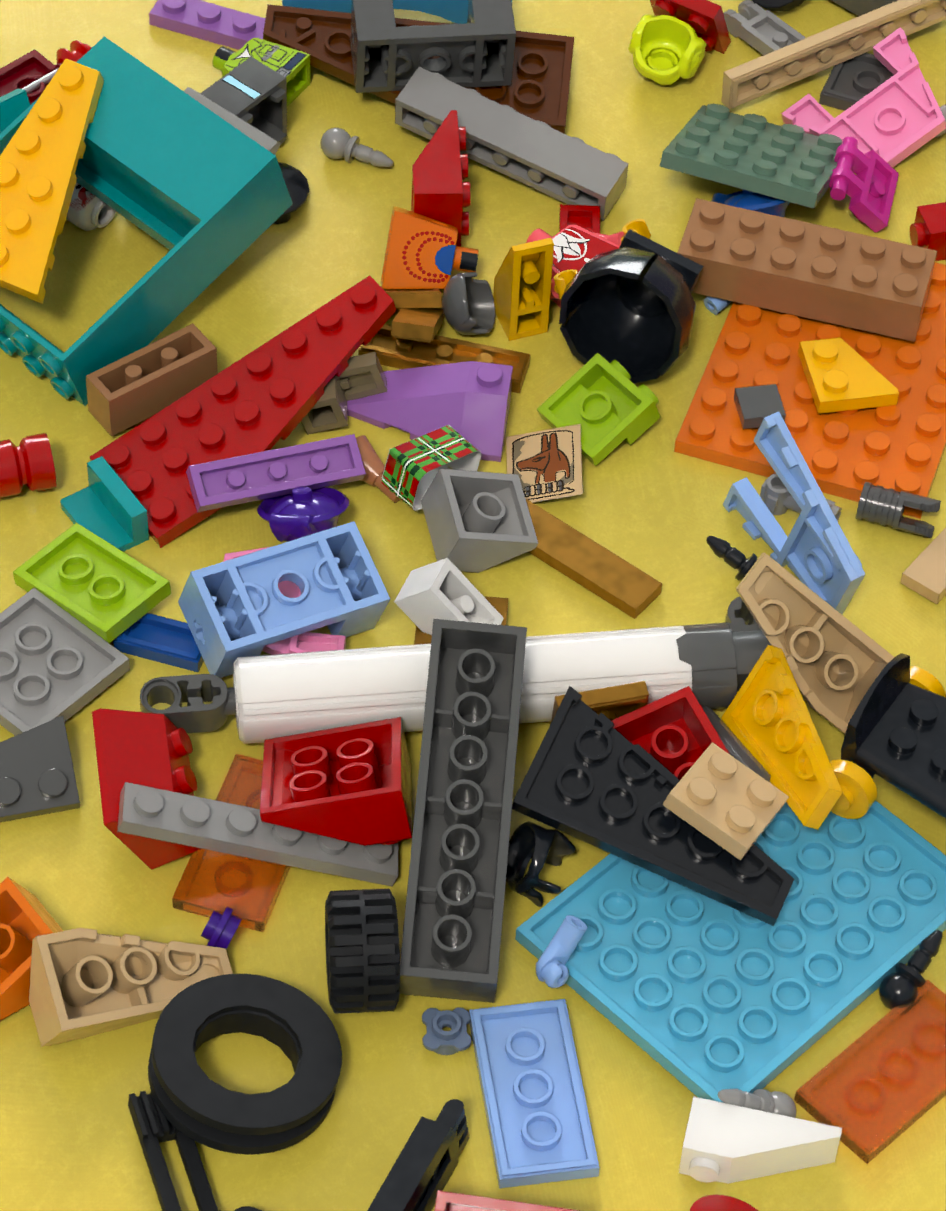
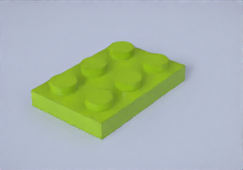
M75 523L13 571L17 586L27 592L36 588L108 643L112 642L171 594L169 580L78 523Z

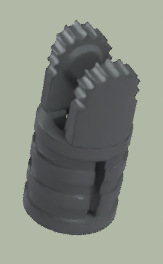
M865 482L857 508L856 519L861 521L864 519L868 520V522L880 523L883 526H892L893 529L932 538L934 526L925 521L903 517L904 508L907 506L924 512L939 511L941 501L905 491L898 492L895 489H886L883 486H875L870 482Z

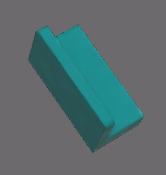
M102 456L88 462L89 486L61 499V509L73 524H80L123 552L149 540L147 510Z

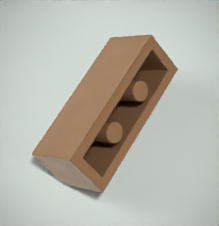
M192 323L86 375L88 411L112 437L152 417L218 374L217 348Z

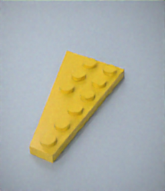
M69 59L64 60L0 155V287L43 304L46 293L44 288L48 271H52L55 260L53 251L57 236L62 234L77 180L75 171L78 160L83 159L86 144L84 139L88 124L93 122L104 83L100 71Z

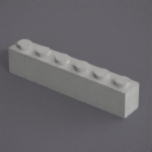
M418 67L396 98L395 124L431 140L449 112L457 110L458 127H466V151H460V154H468V158L568 205L600 206V220L604 221L626 188L629 163L622 161L616 155L600 151L577 137H570L551 128L543 121H536L516 112L508 105H501L490 100L474 89H467L449 81L439 73H432Z

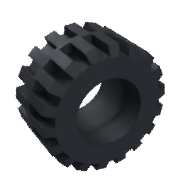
M389 888L330 891L325 902V946L328 998L331 1008L335 1014L394 1011L400 995V951L397 908L392 892Z

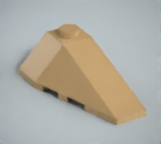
M762 553L736 587V591L769 643L783 650L797 686L810 707L845 734L848 723L859 703L877 676L894 656L769 555Z
M77 928L33 938L29 1003L41 1047L87 1038L159 1018L167 1004L187 987L210 977L233 974L226 948L170 941L169 943L140 940V936L124 934L122 937L98 934L97 930Z

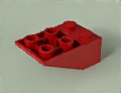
M451 110L412 165L411 211L456 227L458 231L456 246L461 247V236H469V212H463V208L470 206V182H462V180L468 178V154H460V151H466V127H458L457 110Z

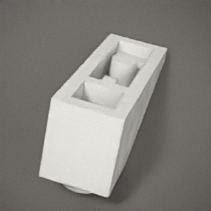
M693 1097L682 1147L679 1173L689 1175L700 1182L710 1183L717 1181L729 1184L834 1163L842 1128Z

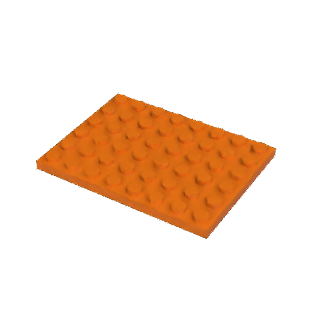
M935 262L931 286L915 342L733 302L675 440L674 452L765 477L776 474L753 441L759 428H742L734 401L735 388L776 384L786 414L785 423L823 493L859 502L865 482H870L872 485L883 486L886 489L891 488L898 492L905 491L928 497L946 447V265ZM842 338L898 389L897 405L818 414L798 355L800 342ZM905 506L903 514L921 519L923 511Z

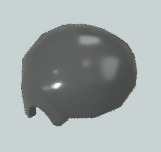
M476 272L454 275L449 279L443 292L442 309L446 320L461 335L488 334L495 324L496 314L491 287L486 280L472 278L477 276Z

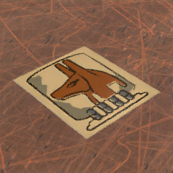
M581 424L506 437L507 474L519 475L527 500L534 503L583 494Z

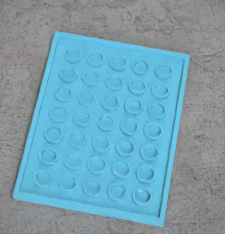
M876 800L868 812L858 819H846L830 811L818 830L804 826L788 804L785 803L780 812L754 843L794 878L774 926L610 853L516 928L515 940L539 960L565 917L571 915L579 918L586 924L587 930L565 964L569 970V977L565 983L697 1097L722 1102L718 1098V1092L721 1090L736 1088L753 1093L757 1089H763L878 989L886 976L896 973L895 966L898 962L906 964L915 950L919 949V944L922 940L936 930L943 932L946 929V855Z

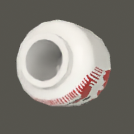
M76 182L66 220L84 231L107 226L113 219L116 211Z

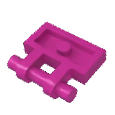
M847 136L843 139L842 145L836 150L834 161L837 162V166L832 170L833 173L829 185L831 188L830 196L834 200L839 201L843 200L847 194L851 198L849 210L853 212L859 221L864 222L877 233L888 225L899 173L873 149L863 154L857 148V139Z

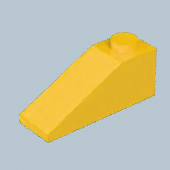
M552 238L511 246L494 277L493 298L495 313L509 341L548 332L554 250Z

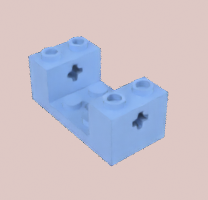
M353 521L192 571L178 603L209 673L222 678L233 674V663L237 657L260 656L264 646L324 626H328L332 635H343L346 637L373 629L388 605L390 597L357 525ZM282 581L294 582L299 587L301 595L296 598L284 596L278 588V583Z

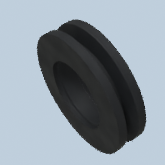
M219 975L204 979L178 993L162 1011L155 1026L149 1057V1085L156 1104L168 1121L194 1141L219 1151L234 1154L275 1152L302 1141L313 1133L326 1118L334 1099L341 1071V1043L333 1023L323 1009L310 997L293 986L260 975ZM242 1032L261 1036L280 1047L292 1062L295 1075L287 1084L271 1092L245 1094L231 1091L208 1078L197 1064L195 1052L204 1042L220 1034Z

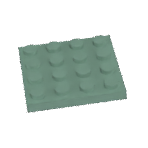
M708 104L707 106L702 105L664 149L660 167L814 209L829 188L832 170L837 166V162L834 161L836 150L842 145V139L831 134L816 136L805 133V130L798 125L783 124L779 126L768 123L765 117L757 114H745L742 116L731 113L730 109L726 106Z

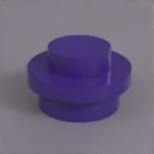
M227 906L223 914L215 910L213 911L201 934V937L209 940L206 946L227 949L242 920L231 914L232 908Z

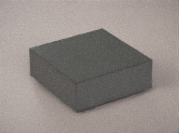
M776 384L735 388L734 401L743 429L759 428L765 417L778 411L785 421L786 414Z

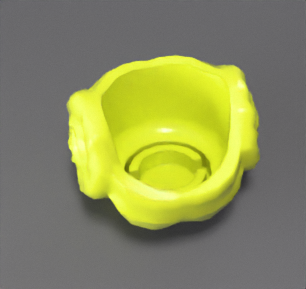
M646 14L641 17L640 22L633 30L628 50L629 53L633 54L635 68L643 77L652 79L660 85H671L680 77L689 79L695 75L705 56L706 42L701 37H697L691 25L676 17Z

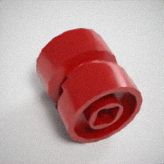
M46 433L26 436L17 447L10 439L0 441V498L20 495L23 485H27L31 491L56 488L54 461Z

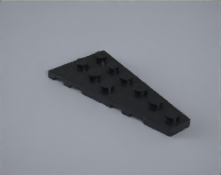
M569 686L513 800L512 810L774 926L794 878L755 844L740 861L664 807L663 803L668 794L680 780L639 744L633 745L613 728L614 723L602 713L598 715L581 700L582 696Z

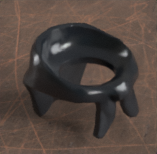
M530 821L521 824L514 831L509 841L506 873L507 885L511 890L525 896L536 906L541 907L543 905V896L535 889L552 894H558L561 891L560 886L539 879V873L544 863L554 866L562 865L561 857L574 854L576 851L575 846L557 829H546ZM530 859H532L527 874L524 876L526 867Z

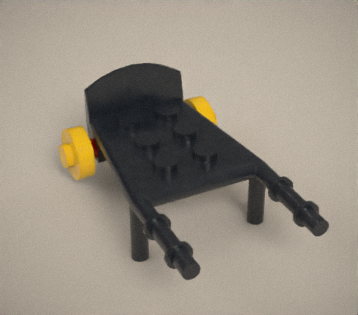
M900 653L885 666L866 692L848 723L841 748V759L830 761L843 791L832 808V813L846 819L863 817L877 798V788L873 781V777L877 774L946 818V694L943 686L935 676L922 668L910 666L909 655Z

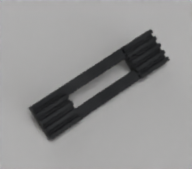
M142 1091L140 1096L137 1097L135 1093L129 1094L128 1108L162 1211H181L159 1144L171 1140L176 1141L199 1211H218L195 1141L183 1134L168 1121L156 1104L151 1092L146 1094V1091Z

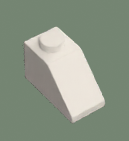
M448 558L411 570L394 601L422 632L432 635L433 619L501 625L504 619Z

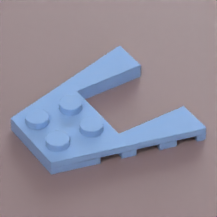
M778 411L763 419L753 441L802 510L789 536L786 535L747 477L732 484L723 506L728 512L736 509L747 522L743 523L742 528L753 540L762 537L774 551L770 555L772 559L782 567L787 565L803 584L839 613L843 614L863 580L865 572Z

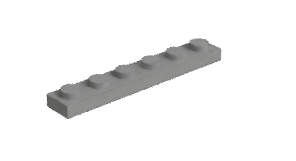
M125 782L120 792L117 832L387 886H393L398 877V842L391 845L378 843L364 846L262 822L260 809Z

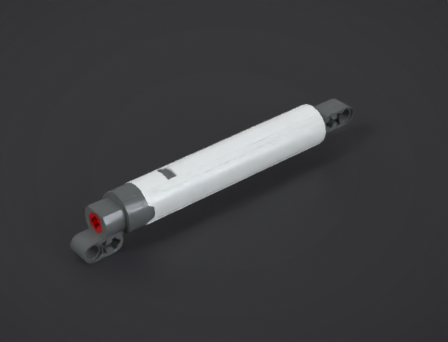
M741 597L731 601L725 622L527 636L519 724L551 721L555 696L565 695L569 686L577 692H584L645 681L649 693L647 704L689 686L701 707L725 709L728 708L767 645L771 644ZM431 643L237 657L233 663V687L227 688L226 683L220 677L213 674L157 677L149 680L140 691L141 712L164 714L178 729L183 728L187 733L218 730L225 724L228 715H235L239 739L244 744L264 743L266 739L401 717L404 732L423 731ZM187 702V707H182V703ZM158 703H167L171 705L167 709L163 710L155 709L152 707L153 705Z

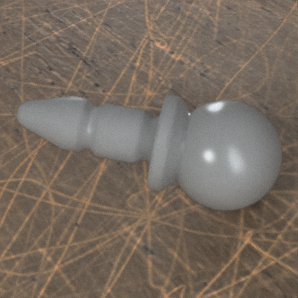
M331 128L321 138V149L331 159L344 158L346 162L351 163L355 157L359 161L370 162L371 165L376 167H392L393 165L392 159L383 152L374 151L373 148L362 144L359 145L360 138L358 136L350 137L344 129Z
M736 1088L718 1092V1098L724 1103L796 1118L795 1103L789 1095L783 1092L757 1089L753 1093H749Z

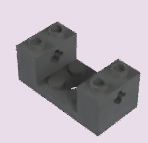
M352 0L350 48L356 93L402 91L418 67L432 73H439L447 80L465 88L511 85L516 40L511 0H469L467 24L452 23L447 25H412L396 27L393 0ZM431 56H440L437 59H428Z

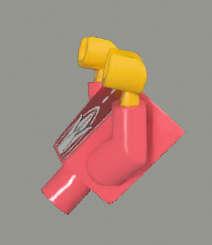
M635 219L630 221L622 228L621 232L612 235L593 233L576 224L568 225L553 237L542 229L534 230L526 243L552 238L554 242L550 300H553L561 308V299L566 286L585 263L597 254L619 249L629 229L649 239L651 234L645 220Z

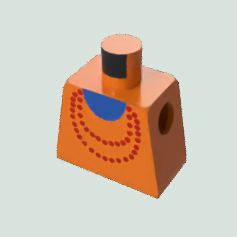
M393 206L381 287L383 289H445L451 276V270L467 273L476 271L479 251L478 249L456 246L458 234L456 227Z

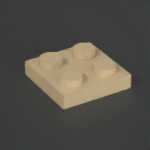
M712 742L668 794L663 806L741 861L783 808L789 796Z

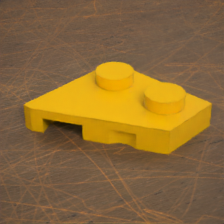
M842 338L800 342L798 355L818 414L897 405L898 389Z

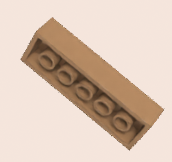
M696 198L677 252L703 266L692 293L912 342L916 340L931 286L937 255L936 250Z

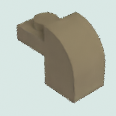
M376 352L350 357L347 360L348 367L340 377L335 375L323 388L325 393L302 420L307 435L348 426L347 401L387 392V379Z

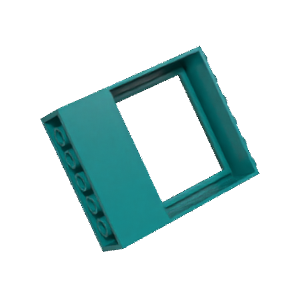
M105 36L77 61L79 64L100 71L104 83L93 122L88 124L84 139L86 148L83 159L78 160L75 171L76 182L170 251L65 352L61 351L0 304V348L9 356L16 353L23 358V364L36 377L40 378L42 375H45L49 378L53 388L62 397L69 399L72 396L84 406L88 404L86 375L152 342L293 204L278 160L273 153ZM38 99L0 133V155Z

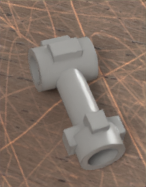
M772 474L765 480L761 487L760 497L773 515H782L788 509L801 513V508L777 474ZM826 499L838 521L842 508L836 506L835 502Z

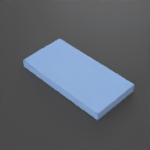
M559 999L470 1009L469 1024L499 1188L598 1177L600 1167L566 1000Z

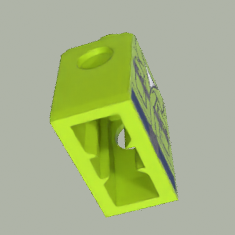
M260 38L250 39L238 52L222 46L216 51L213 58V67L222 71V77L250 57L255 58L286 77L287 106L310 85V54Z

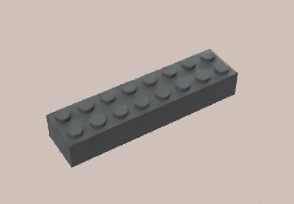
M433 619L400 960V994L495 1002L527 627Z

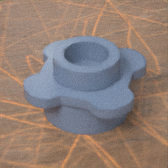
M458 1007L453 1011H439L436 1008H429L424 1011L422 1022L426 1025L427 1034L423 1036V1046L427 1050L440 1055H452L469 1048L471 1036L467 1034L466 1025L470 1022V1014L466 1009ZM443 1027H450L451 1030H450V1031H444V1030H442V1028H443Z

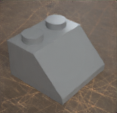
M439 469L421 500L437 561L448 558L461 572H482L529 552L539 544L519 475Z

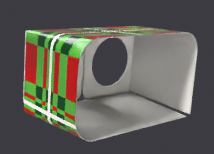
M446 425L389 449L381 484L413 510L417 511L422 509L421 500L439 469L452 468L453 470L477 471L481 452L450 425Z

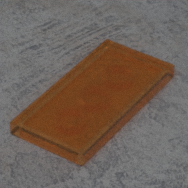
M236 754L216 801L260 809L263 760ZM201 848L193 852L172 898L173 908L210 918L214 910L223 914L228 906L233 909L231 914L242 919L239 926L263 932L291 866Z
M927 980L924 986L918 987L917 996L912 1002L896 1006L795 1093L794 1101L819 1123L842 1128L840 1141L866 1164L946 1096V994Z

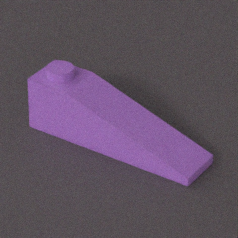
M466 361L384 371L387 379V392L347 401L348 416L383 429L393 426L409 432L410 439L412 440L450 425L481 452L480 460L501 462L511 403L513 366Z

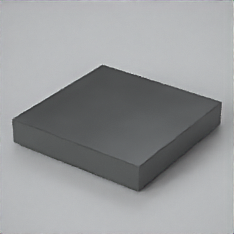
M864 53L833 67L820 94L819 104L845 111L891 78L893 74L873 54Z

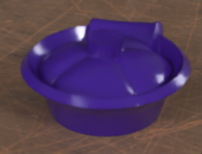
M301 486L293 489L292 494L264 499L258 506L257 512L260 517L269 522L271 531L278 541L289 542L337 527L338 518L349 506V499L340 491L332 488L323 487L312 490L310 487Z

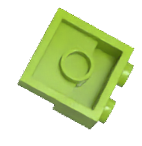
M599 353L593 356L537 408L540 417L552 428L581 424V454L595 466L624 440L629 445L633 444L661 417L656 407L659 400L655 394L644 384L637 387L630 381L631 376L618 361L613 360L609 363Z

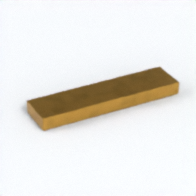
M385 324L366 346L361 344L359 347L358 355L376 352L381 365L399 369L466 361L513 366L511 392L516 393L521 391L530 364V354L439 335H436L431 342L394 338L391 336L392 326Z
M526 499L539 543L535 549L529 551L530 554L634 619L661 594V582Z

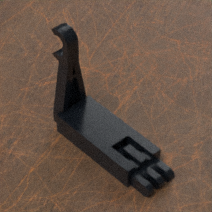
M452 1099L446 1102L436 1121L425 1117L420 1118L367 1211L432 1210L436 1203L437 1190L443 1191L458 1164V1157L470 1137L464 1104L460 1100ZM244 1206V1207H240V1208H238V1209H236V1210H234V1211H262V1210H259V1209H257V1208L250 1207V1206Z

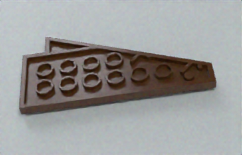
M268 4L263 40L310 54V66L355 86L350 48L351 13ZM395 18L396 27L449 24ZM516 31L511 85L467 87V89H474L490 100L501 105H508L516 112L536 121H543L551 128L565 134L574 37ZM431 56L428 59H437L440 56ZM401 91L369 93L396 104V98Z

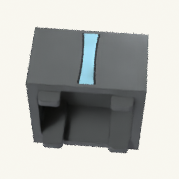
M248 58L200 93L281 144L286 141V77L255 58Z

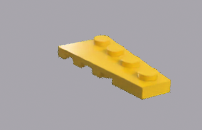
M767 645L721 718L770 774L769 781L771 784L789 796L786 803L801 823L806 827L818 830L843 791L783 650Z

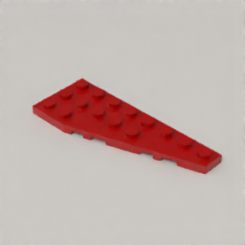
M369 275L90 456V460L92 461L102 456L147 510L148 533L158 546L162 548L221 509L197 512L186 474L188 467L268 451L273 448L279 439L285 441L325 393L323 388L335 375L340 377L348 367L347 360L361 344L366 346L395 313L394 300Z

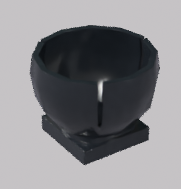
M629 229L619 249L597 254L585 263L565 288L561 299L559 324H562L560 330L573 356L584 365L597 353L609 363L616 360L628 371L631 376L630 381L633 384L657 379L664 375L689 346L693 333L696 307L692 292L703 266Z

